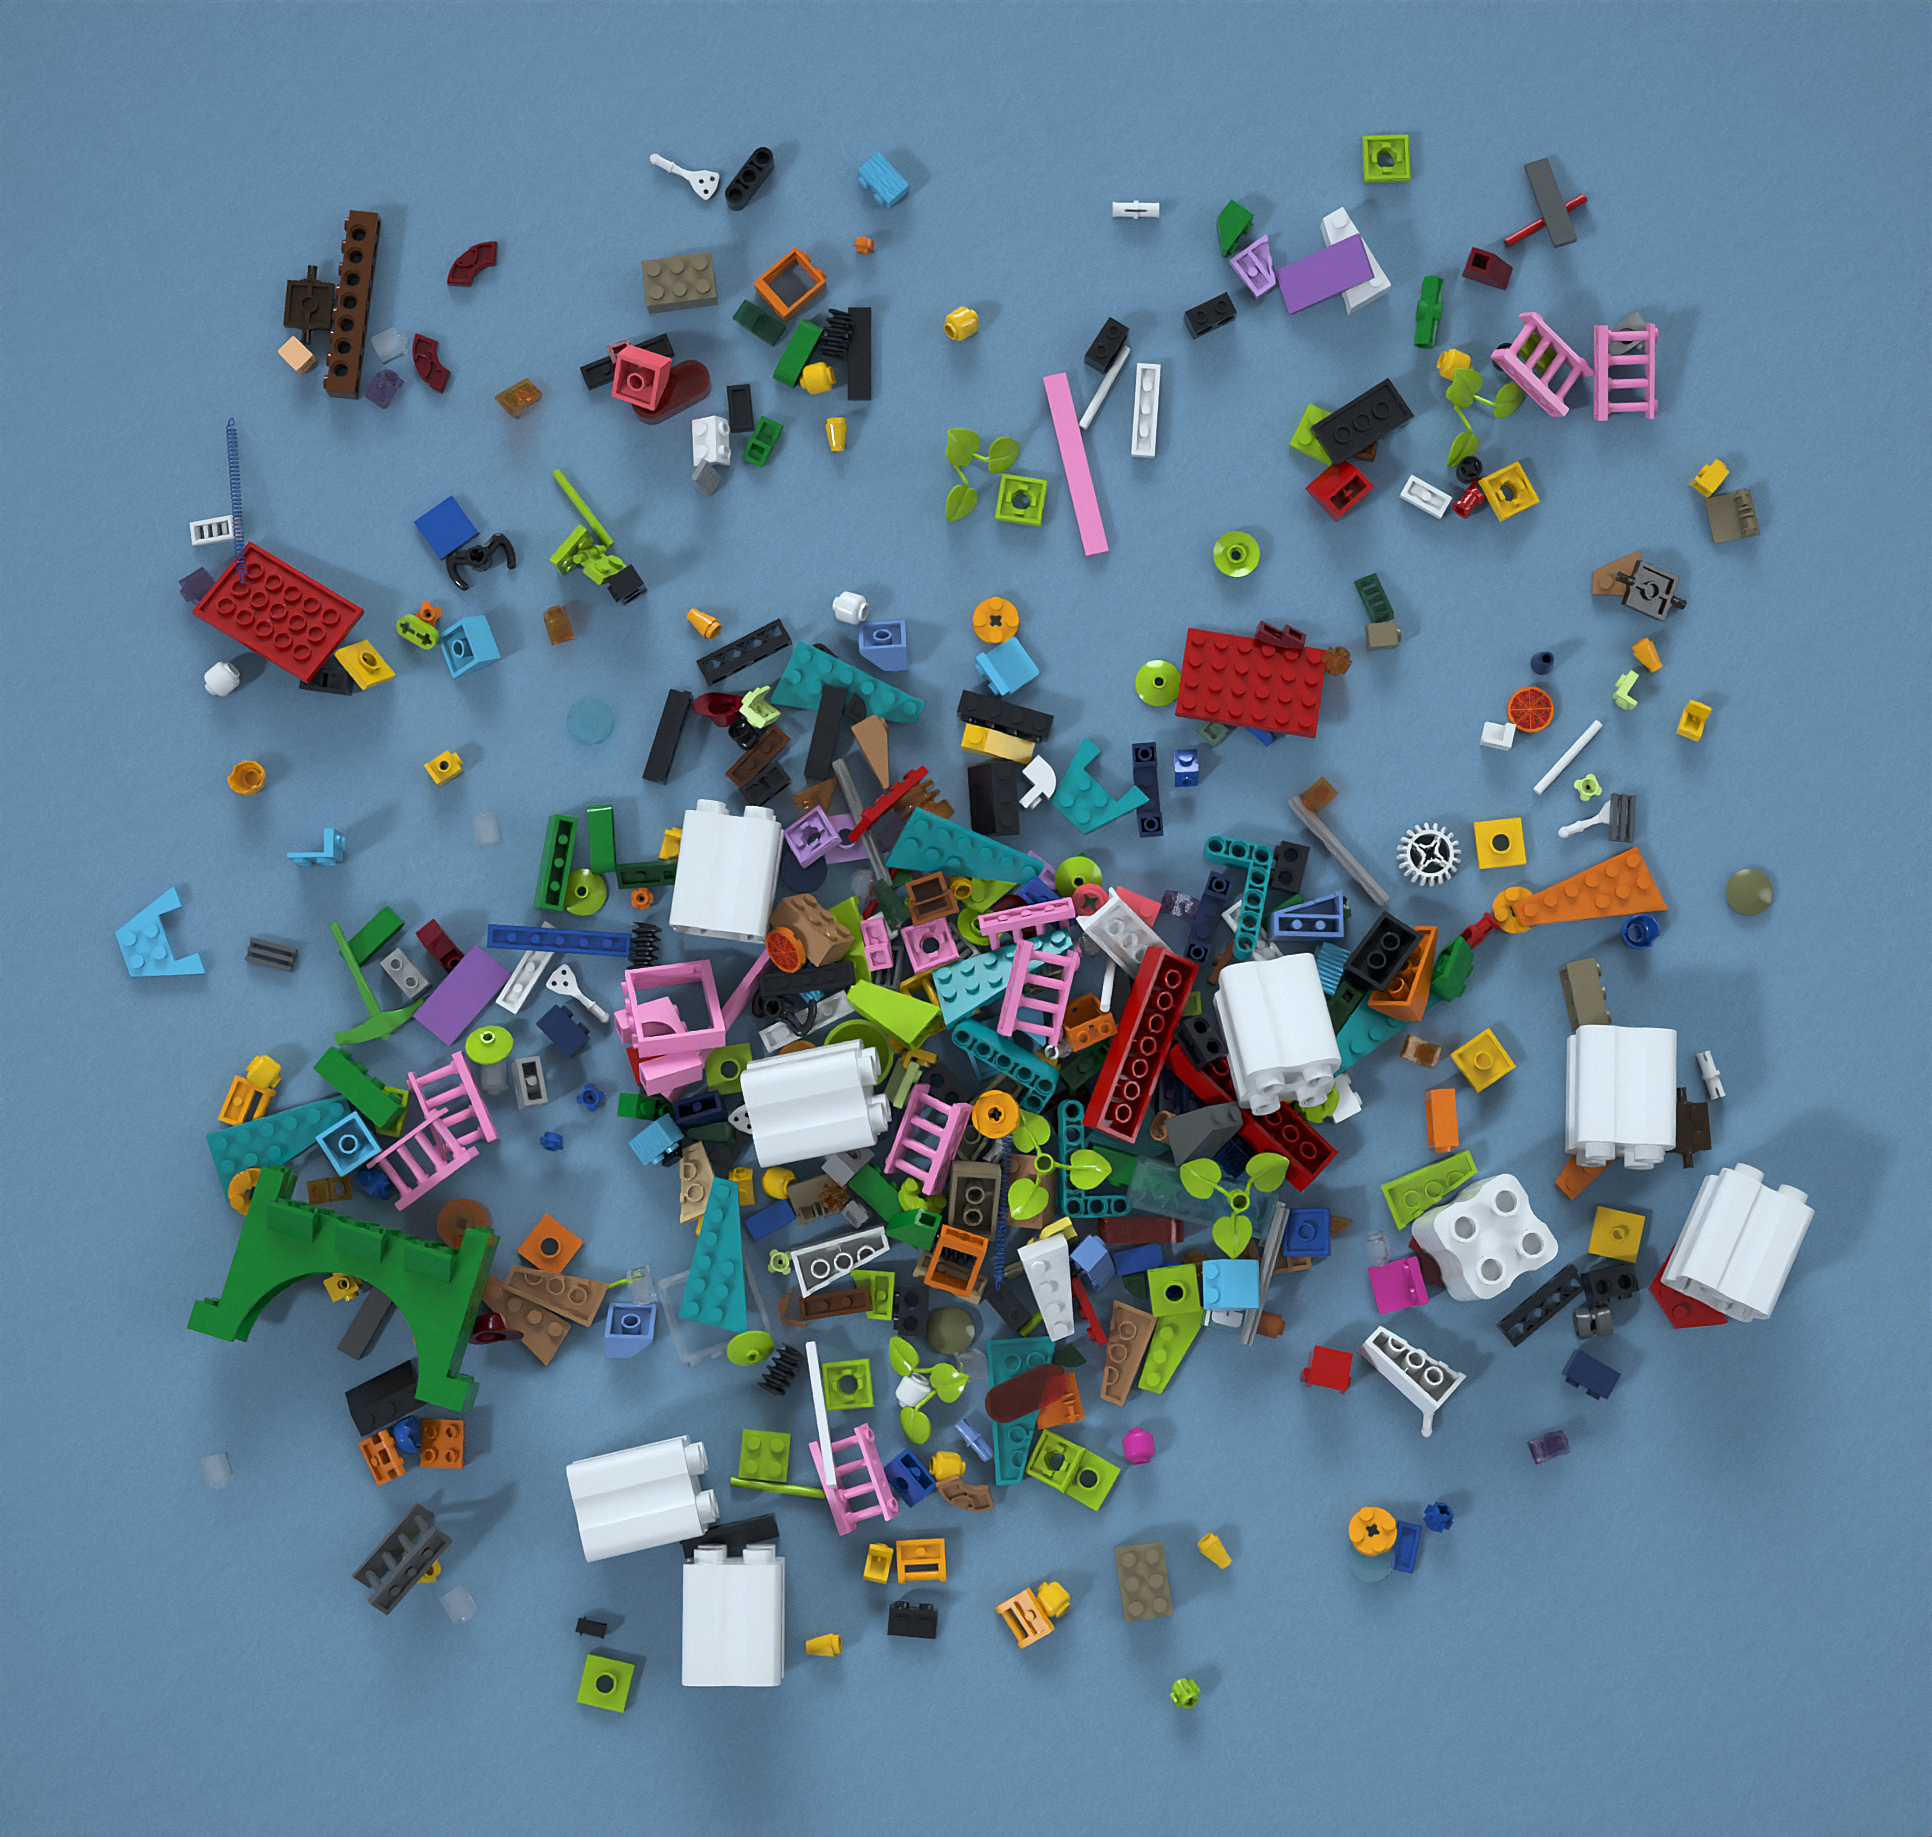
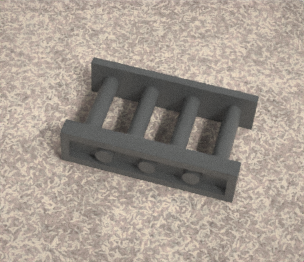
M418 1502L412 1506L352 1575L354 1579L368 1588L373 1587L375 1592L369 1597L368 1601L387 1616L453 1542L450 1536L434 1525L432 1527L428 1525L434 1514ZM421 1531L424 1536L414 1546L412 1540ZM405 1550L407 1555L397 1564L395 1560ZM389 1568L391 1574L381 1583L379 1578Z

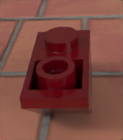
M1472 247L1467 257L1462 277L1506 291L1513 267L1494 253Z
M432 919L415 933L423 946L448 974L465 956L435 919Z

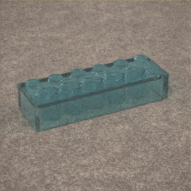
M1138 1155L1125 1197V1202L1131 1207L1213 1227L1216 1220L1222 1216L1231 1217L1234 1209L1228 1204L1227 1196L1214 1188L1209 1198H1196L1186 1190L1181 1181V1166L1176 1167V1164ZM1221 1176L1217 1185L1228 1192L1234 1189L1245 1191L1247 1182ZM1251 1184L1250 1195H1248L1250 1199L1249 1207L1245 1211L1236 1214L1235 1217L1239 1215L1248 1217L1252 1225L1251 1237L1266 1240L1279 1194L1275 1191H1259L1254 1184Z

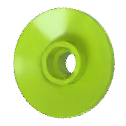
M1231 531L1222 535L1217 540L1213 550V559L1215 565L1223 574L1230 577H1243L1250 574L1256 568L1260 559V549L1256 540L1251 535L1242 531ZM1237 552L1240 554V558L1235 560L1231 554Z
M1163 660L1150 661L1143 665L1136 675V692L1140 699L1148 705L1154 707L1167 706L1178 697L1181 675L1176 667L1169 662ZM1161 678L1163 685L1157 686L1155 679Z
M1083 856L1066 859L1060 864L1055 874V885L1063 898L1071 897L1072 899L1073 893L1079 886L1088 883L1099 885L1100 887L1102 885V874L1099 867L1094 861ZM1076 878H1082L1083 883L1081 885H1076L1074 883V880ZM1086 895L1087 901L1092 899V898H1089V896Z
M579 869L569 873L563 906L570 913L577 916H589L599 911L607 897V888L604 880L598 874H592V871L588 869ZM582 887L586 888L584 896L578 894V890Z
M969 907L963 909L957 919V926L962 936L977 945H991L989 935L982 936L978 916L984 914ZM988 909L984 914L993 913V911ZM1003 932L998 933L999 939L1001 938Z
M484 1026L476 1029L469 1035L465 1044L466 1053L476 1063L483 1065L496 1064L510 1055L513 1049V1039L511 1034L502 1027Z
M747 1331L737 1335L729 1342L727 1356L736 1365H756L769 1358L774 1350V1341L769 1334L763 1331Z

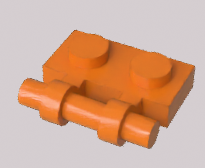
M387 1429L358 1443L378 1487L407 1473L403 1466L405 1462L402 1456L399 1457L394 1446V1438L389 1436Z

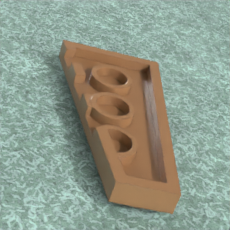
M512 1265L502 1288L589 1328L610 1283Z
M491 1275L486 1283L482 1300L493 1312L499 1313L506 1318L511 1330H517L524 1334V1337L520 1340L547 1367L573 1325L545 1307L502 1288L504 1282Z
M1113 1300L1112 1319L1110 1322V1334L1100 1398L1124 1407L1159 1317H1153L1149 1313Z

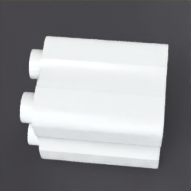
M699 799L697 800L696 810H685L669 926L673 927L675 932L766 944L767 934L771 931V923L768 920L774 910L784 839V830L781 829L782 825L776 822V816L773 815L774 810L769 808L745 806L744 817L730 816V810L725 809V803Z
M1301 953L1283 956L1270 961H1251L1233 964L1223 968L1218 979L1220 989L1214 995L1213 1004L1222 1040L1229 1052L1226 1056L1239 1107L1251 1108L1254 1115H1266L1277 1111L1281 1107V1101L1298 1100L1299 1105L1306 1108L1318 1106L1327 1101V1094L1332 1091L1335 1083L1333 1074L1339 1070L1342 1060L1314 955L1311 953Z
M1583 1025L1576 1030L1575 1035H1571L1567 1039L1565 1153L1576 1155V1165L1603 1167L1606 1166V1160H1613L1615 1156L1624 1157V1168L1648 1170L1654 1168V1163L1664 1162L1665 1151L1676 1147V1030Z
M856 1039L748 1062L747 1070H743L740 1079L761 1168L876 1145L877 1135L888 1131L887 1122L892 1121L887 1094L875 1095L873 1085L877 1084V1076L881 1075V1065L876 1047L865 1049L862 1039Z
M1737 1163L1734 1170L1722 1168L1719 1176H1706L1660 1281L1666 1286L1697 1299L1736 1320L1752 1322L1754 1318L1770 1319L1815 1213L1812 1208L1805 1205L1808 1195L1797 1188L1784 1184L1780 1185L1778 1192L1771 1190L1761 1184L1764 1178V1174L1761 1171L1742 1163Z
M1501 1174L1472 1183L1459 1191L1451 1203L1429 1210L1418 1217L1412 1225L1414 1238L1422 1251L1436 1262L1440 1271L1441 1281L1451 1297L1457 1301L1493 1298L1509 1288L1518 1275L1526 1271L1537 1270L1554 1259L1558 1252L1556 1239L1547 1225L1533 1214L1529 1205L1528 1195L1519 1181L1510 1174Z
M684 1435L573 1462V1464L567 1465L568 1482L577 1515L583 1550L588 1563L702 1536L705 1534V1531L709 1530V1523L715 1522L716 1518H719V1510L714 1490L701 1491L698 1475L709 1470L703 1442L691 1444L689 1435Z
M699 1544L698 1548L694 1549V1557H689L687 1562L683 1563L682 1685H781L782 1678L785 1676V1557L775 1556L774 1544H748L746 1549H743V1557H727L726 1544Z

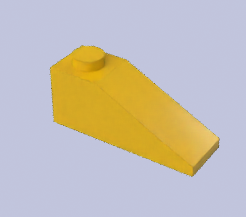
M966 723L961 750L1005 761H1015V763L1028 766L1031 762L1035 743L996 730Z

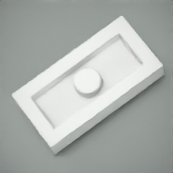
M1413 475L1410 476L1399 496L1438 519L1442 517L1452 499L1451 496Z

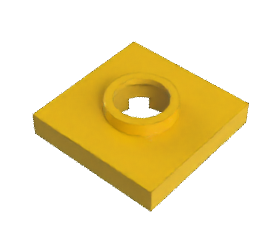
M1519 461L1478 481L1499 522L1540 502ZM1508 486L1513 491V499L1511 501L1505 500L1506 497L1503 495L1500 487Z
M367 639L338 649L334 654L363 691L390 681L396 675Z
M1521 817L1473 823L1478 870L1527 864ZM1498 834H1503L1508 838L1509 847L1505 851H1498L1493 847L1492 840Z

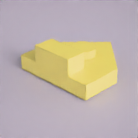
M1066 1216L1045 1227L1039 1235L1040 1238H1032L1028 1241L1027 1245L1061 1232L1067 1244L1070 1245L1078 1241V1236L1069 1217Z

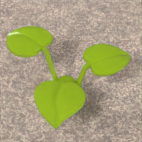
M1468 368L1453 370V384L1448 387L1445 396L1455 404L1453 409L1458 412L1467 428V432L1459 433L1454 439L1449 451L1447 467L1458 466L1463 458L1474 456L1479 446V438L1473 434V429L1461 408L1466 409L1470 407L1474 399L1495 407L1493 415L1496 418H1506L1517 410L1523 399L1524 390L1516 382L1505 384L1497 393L1496 402H1491L1474 395L1480 390L1483 383V377L1478 371Z
M964 428L947 430L948 442L945 455L949 463L954 465L953 468L957 470L964 486L956 485L948 494L945 505L946 521L953 522L967 516L973 511L977 503V492L973 488H968L969 483L961 467L968 466L972 457L981 461L989 462L988 469L990 472L995 474L1003 473L1015 463L1020 451L1019 442L1008 436L1000 437L991 444L988 450L989 457H983L976 454L981 445L980 437L976 432Z
M1020 1109L1018 1129L1011 1133L1013 1134V1143L1023 1153H1029L1034 1148L1036 1149L1038 1156L1035 1158L1034 1166L1038 1173L1035 1184L1030 1179L1022 1178L1011 1185L1008 1193V1202L1011 1217L1014 1220L1030 1219L1040 1214L1046 1208L1049 1201V1193L1046 1189L1039 1187L1042 1175L1051 1174L1055 1168L1071 1170V1182L1082 1190H1090L1097 1187L1112 1172L1110 1164L1103 1156L1087 1149L1078 1150L1071 1155L1070 1161L1072 1166L1055 1162L1049 1154L1042 1153L1039 1145L1046 1144L1050 1138L1051 1129L1049 1123L1038 1114Z
M1271 1152L1254 1155L1246 1164V1172L1252 1178L1248 1180L1245 1191L1234 1189L1228 1192L1217 1185L1221 1179V1170L1219 1165L1211 1159H1195L1182 1164L1180 1167L1181 1181L1192 1196L1199 1199H1207L1212 1195L1214 1188L1227 1196V1202L1234 1211L1231 1213V1217L1222 1216L1216 1220L1212 1228V1237L1215 1243L1231 1259H1235L1244 1251L1252 1235V1225L1248 1217L1244 1215L1235 1217L1236 1214L1245 1211L1249 1207L1250 1199L1248 1195H1250L1251 1184L1254 1182L1255 1187L1262 1192L1276 1190L1285 1178L1286 1170L1290 1163L1288 1158Z
M892 1336L889 1344V1359L893 1369L901 1376H910L912 1372L931 1373L929 1382L935 1388L915 1406V1409L905 1406L900 1412V1426L904 1435L910 1442L919 1447L929 1439L931 1434V1424L927 1416L919 1412L920 1408L936 1393L944 1402L952 1403L956 1401L965 1390L969 1376L959 1372L947 1363H938L931 1368H917L916 1366L920 1360L916 1350L902 1338Z

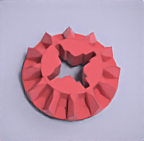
M1090 883L1079 886L1072 896L1077 916H1092L1109 900L1105 890L1099 885ZM1086 895L1089 898H1096L1098 896L1094 903L1095 908L1091 905L1084 906V903L1087 901Z

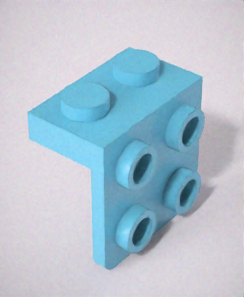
M1010 637L987 654L982 652L975 659L977 672L981 677L986 676L990 682L988 684L989 689L994 696L999 695L1002 700L1039 675L1038 668L1015 637Z
M334 828L324 829V852L287 853V858L292 860L293 864H298L299 867H312L313 863L322 864L325 867H334L337 862H343V852L347 850V840L343 838L342 833Z

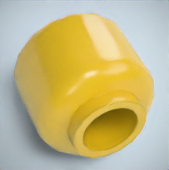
M961 306L945 317V333L952 340L964 341L978 331V315L974 310Z
M1456 349L1442 352L1437 361V369H1439L1440 376L1452 382L1454 369H1473L1470 356Z
M825 362L805 366L803 368V375L799 377L802 389H807L811 395L830 391L836 382L833 368Z
M266 1054L260 1057L256 1055L245 1069L248 1072L247 1079L262 1090L267 1089L269 1086L274 1088L282 1078L279 1075L281 1065Z
M778 1166L770 1167L761 1178L764 1193L767 1196L782 1200L789 1198L786 1187L798 1183L793 1171Z
M939 1451L935 1456H931L928 1472L937 1482L956 1474L959 1477H963L965 1474V1462H962L961 1456L958 1453Z
M1044 1582L1036 1590L1038 1594L1036 1599L1049 1618L1055 1616L1060 1618L1071 1606L1069 1603L1071 1599L1070 1594L1058 1582H1051L1050 1584Z

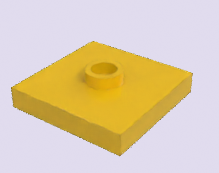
M1487 1028L1449 1054L1476 1094L1516 1067L1490 1028Z
M1597 1206L1587 1253L1636 1263L1645 1216Z

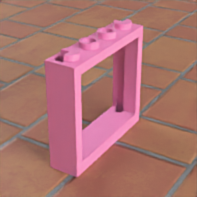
M710 959L625 970V982L621 983L622 994L628 997L624 999L626 1013L631 1012V1016H628L629 1030H634L635 1034L631 1035L633 1049L638 1048L639 1058L726 1046L725 1027ZM702 981L712 1029L644 1038L635 990Z

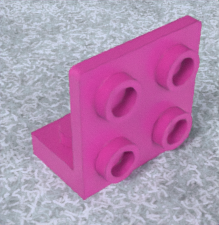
M1417 1256L1367 1269L1379 1314L1429 1303Z

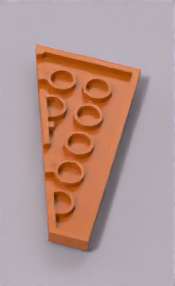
M1637 846L1511 906L1521 927L1668 910Z

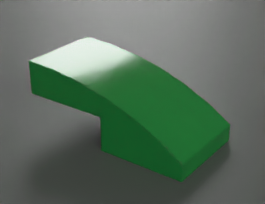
M761 416L741 458L763 468L784 425Z

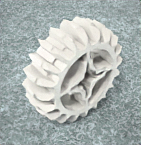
M1424 823L1423 831L1419 825H1415V833L1411 830L1406 832L1410 839L1406 837L1400 839L1405 846L1399 845L1397 847L1398 851L1404 852V854L1396 856L1397 860H1404V863L1399 865V869L1407 867L1408 870L1403 875L1407 877L1412 873L1414 875L1411 878L1412 883L1417 878H1420V886H1424L1426 880H1428L1429 886L1433 887L1434 879L1441 885L1443 883L1442 876L1449 880L1451 875L1448 871L1453 873L1457 871V868L1452 864H1459L1461 861L1454 857V855L1461 854V850L1453 849L1459 842L1454 841L1451 843L1449 840L1454 834L1450 833L1445 836L1446 827H1443L1438 832V824L1436 823L1433 824L1431 830H1429V824ZM1420 837H1434L1430 845L1425 846L1414 842ZM1440 842L1446 849L1447 861L1438 852ZM1434 846L1431 853V856L1434 857V860L1430 858L1423 864V862L1426 859V854L1423 852V850L1427 852ZM1410 849H1413L1414 853L1419 857L1417 868L1412 863ZM1428 864L1443 867L1441 871L1436 873L1423 872Z

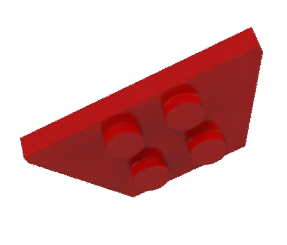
M1673 1245L1665 1262L1659 1268L1658 1274L1648 1287L1673 1328L1682 1329L1728 1323L1723 1313L1697 1299L1666 1286L1660 1281L1675 1248V1245Z

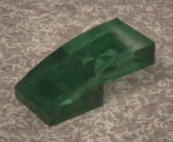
M746 299L732 317L742 327L773 347L786 330V326L783 323L769 316L763 309Z

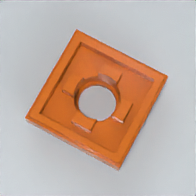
M546 1213L517 1252L540 1270L561 1274L584 1244V1241ZM547 1238H553L558 1243L557 1252L551 1256L544 1254L541 1250V1244Z

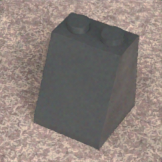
M1237 1101L1207 1106L1164 1120L1176 1167L1199 1158L1212 1159L1243 1126L1241 1111Z

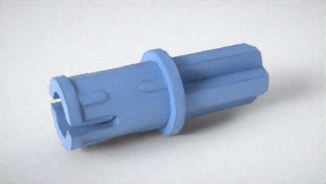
M966 1418L954 1426V1429L967 1443L966 1446H970L983 1462L989 1461L994 1456V1452L980 1437L982 1434H978Z

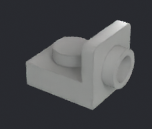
M857 1198L855 1201L852 1200L841 1212L856 1230L874 1216V1212L861 1198Z

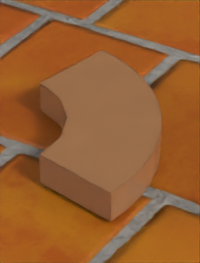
M958 1474L935 1482L941 1496L952 1506H957L970 1512L987 1511L995 1508L987 1484L981 1486L968 1485L960 1479Z

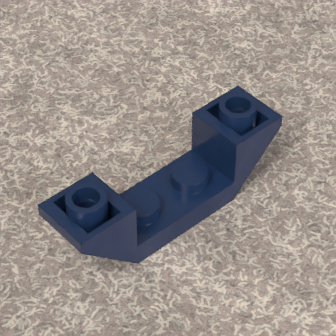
M1156 742L1132 744L1134 785L1151 801L1149 804L1136 809L1140 838L1164 836L1157 779Z
M1214 871L1210 872L1183 958L1200 965L1202 968L1206 966L1212 947L1211 944L1234 879Z

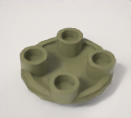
M1743 869L1733 874L1726 887L1728 905L1731 909L1746 916L1757 915L1765 911L1773 898V887L1768 877L1754 869Z
M945 1307L938 1310L930 1318L927 1326V1336L931 1345L937 1351L946 1355L958 1354L965 1351L972 1343L974 1324L971 1317L964 1310L956 1307Z

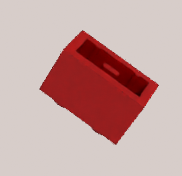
M1346 461L1338 467H1335L1334 464L1330 465L1305 490L1337 523L1369 495L1374 486L1358 468Z

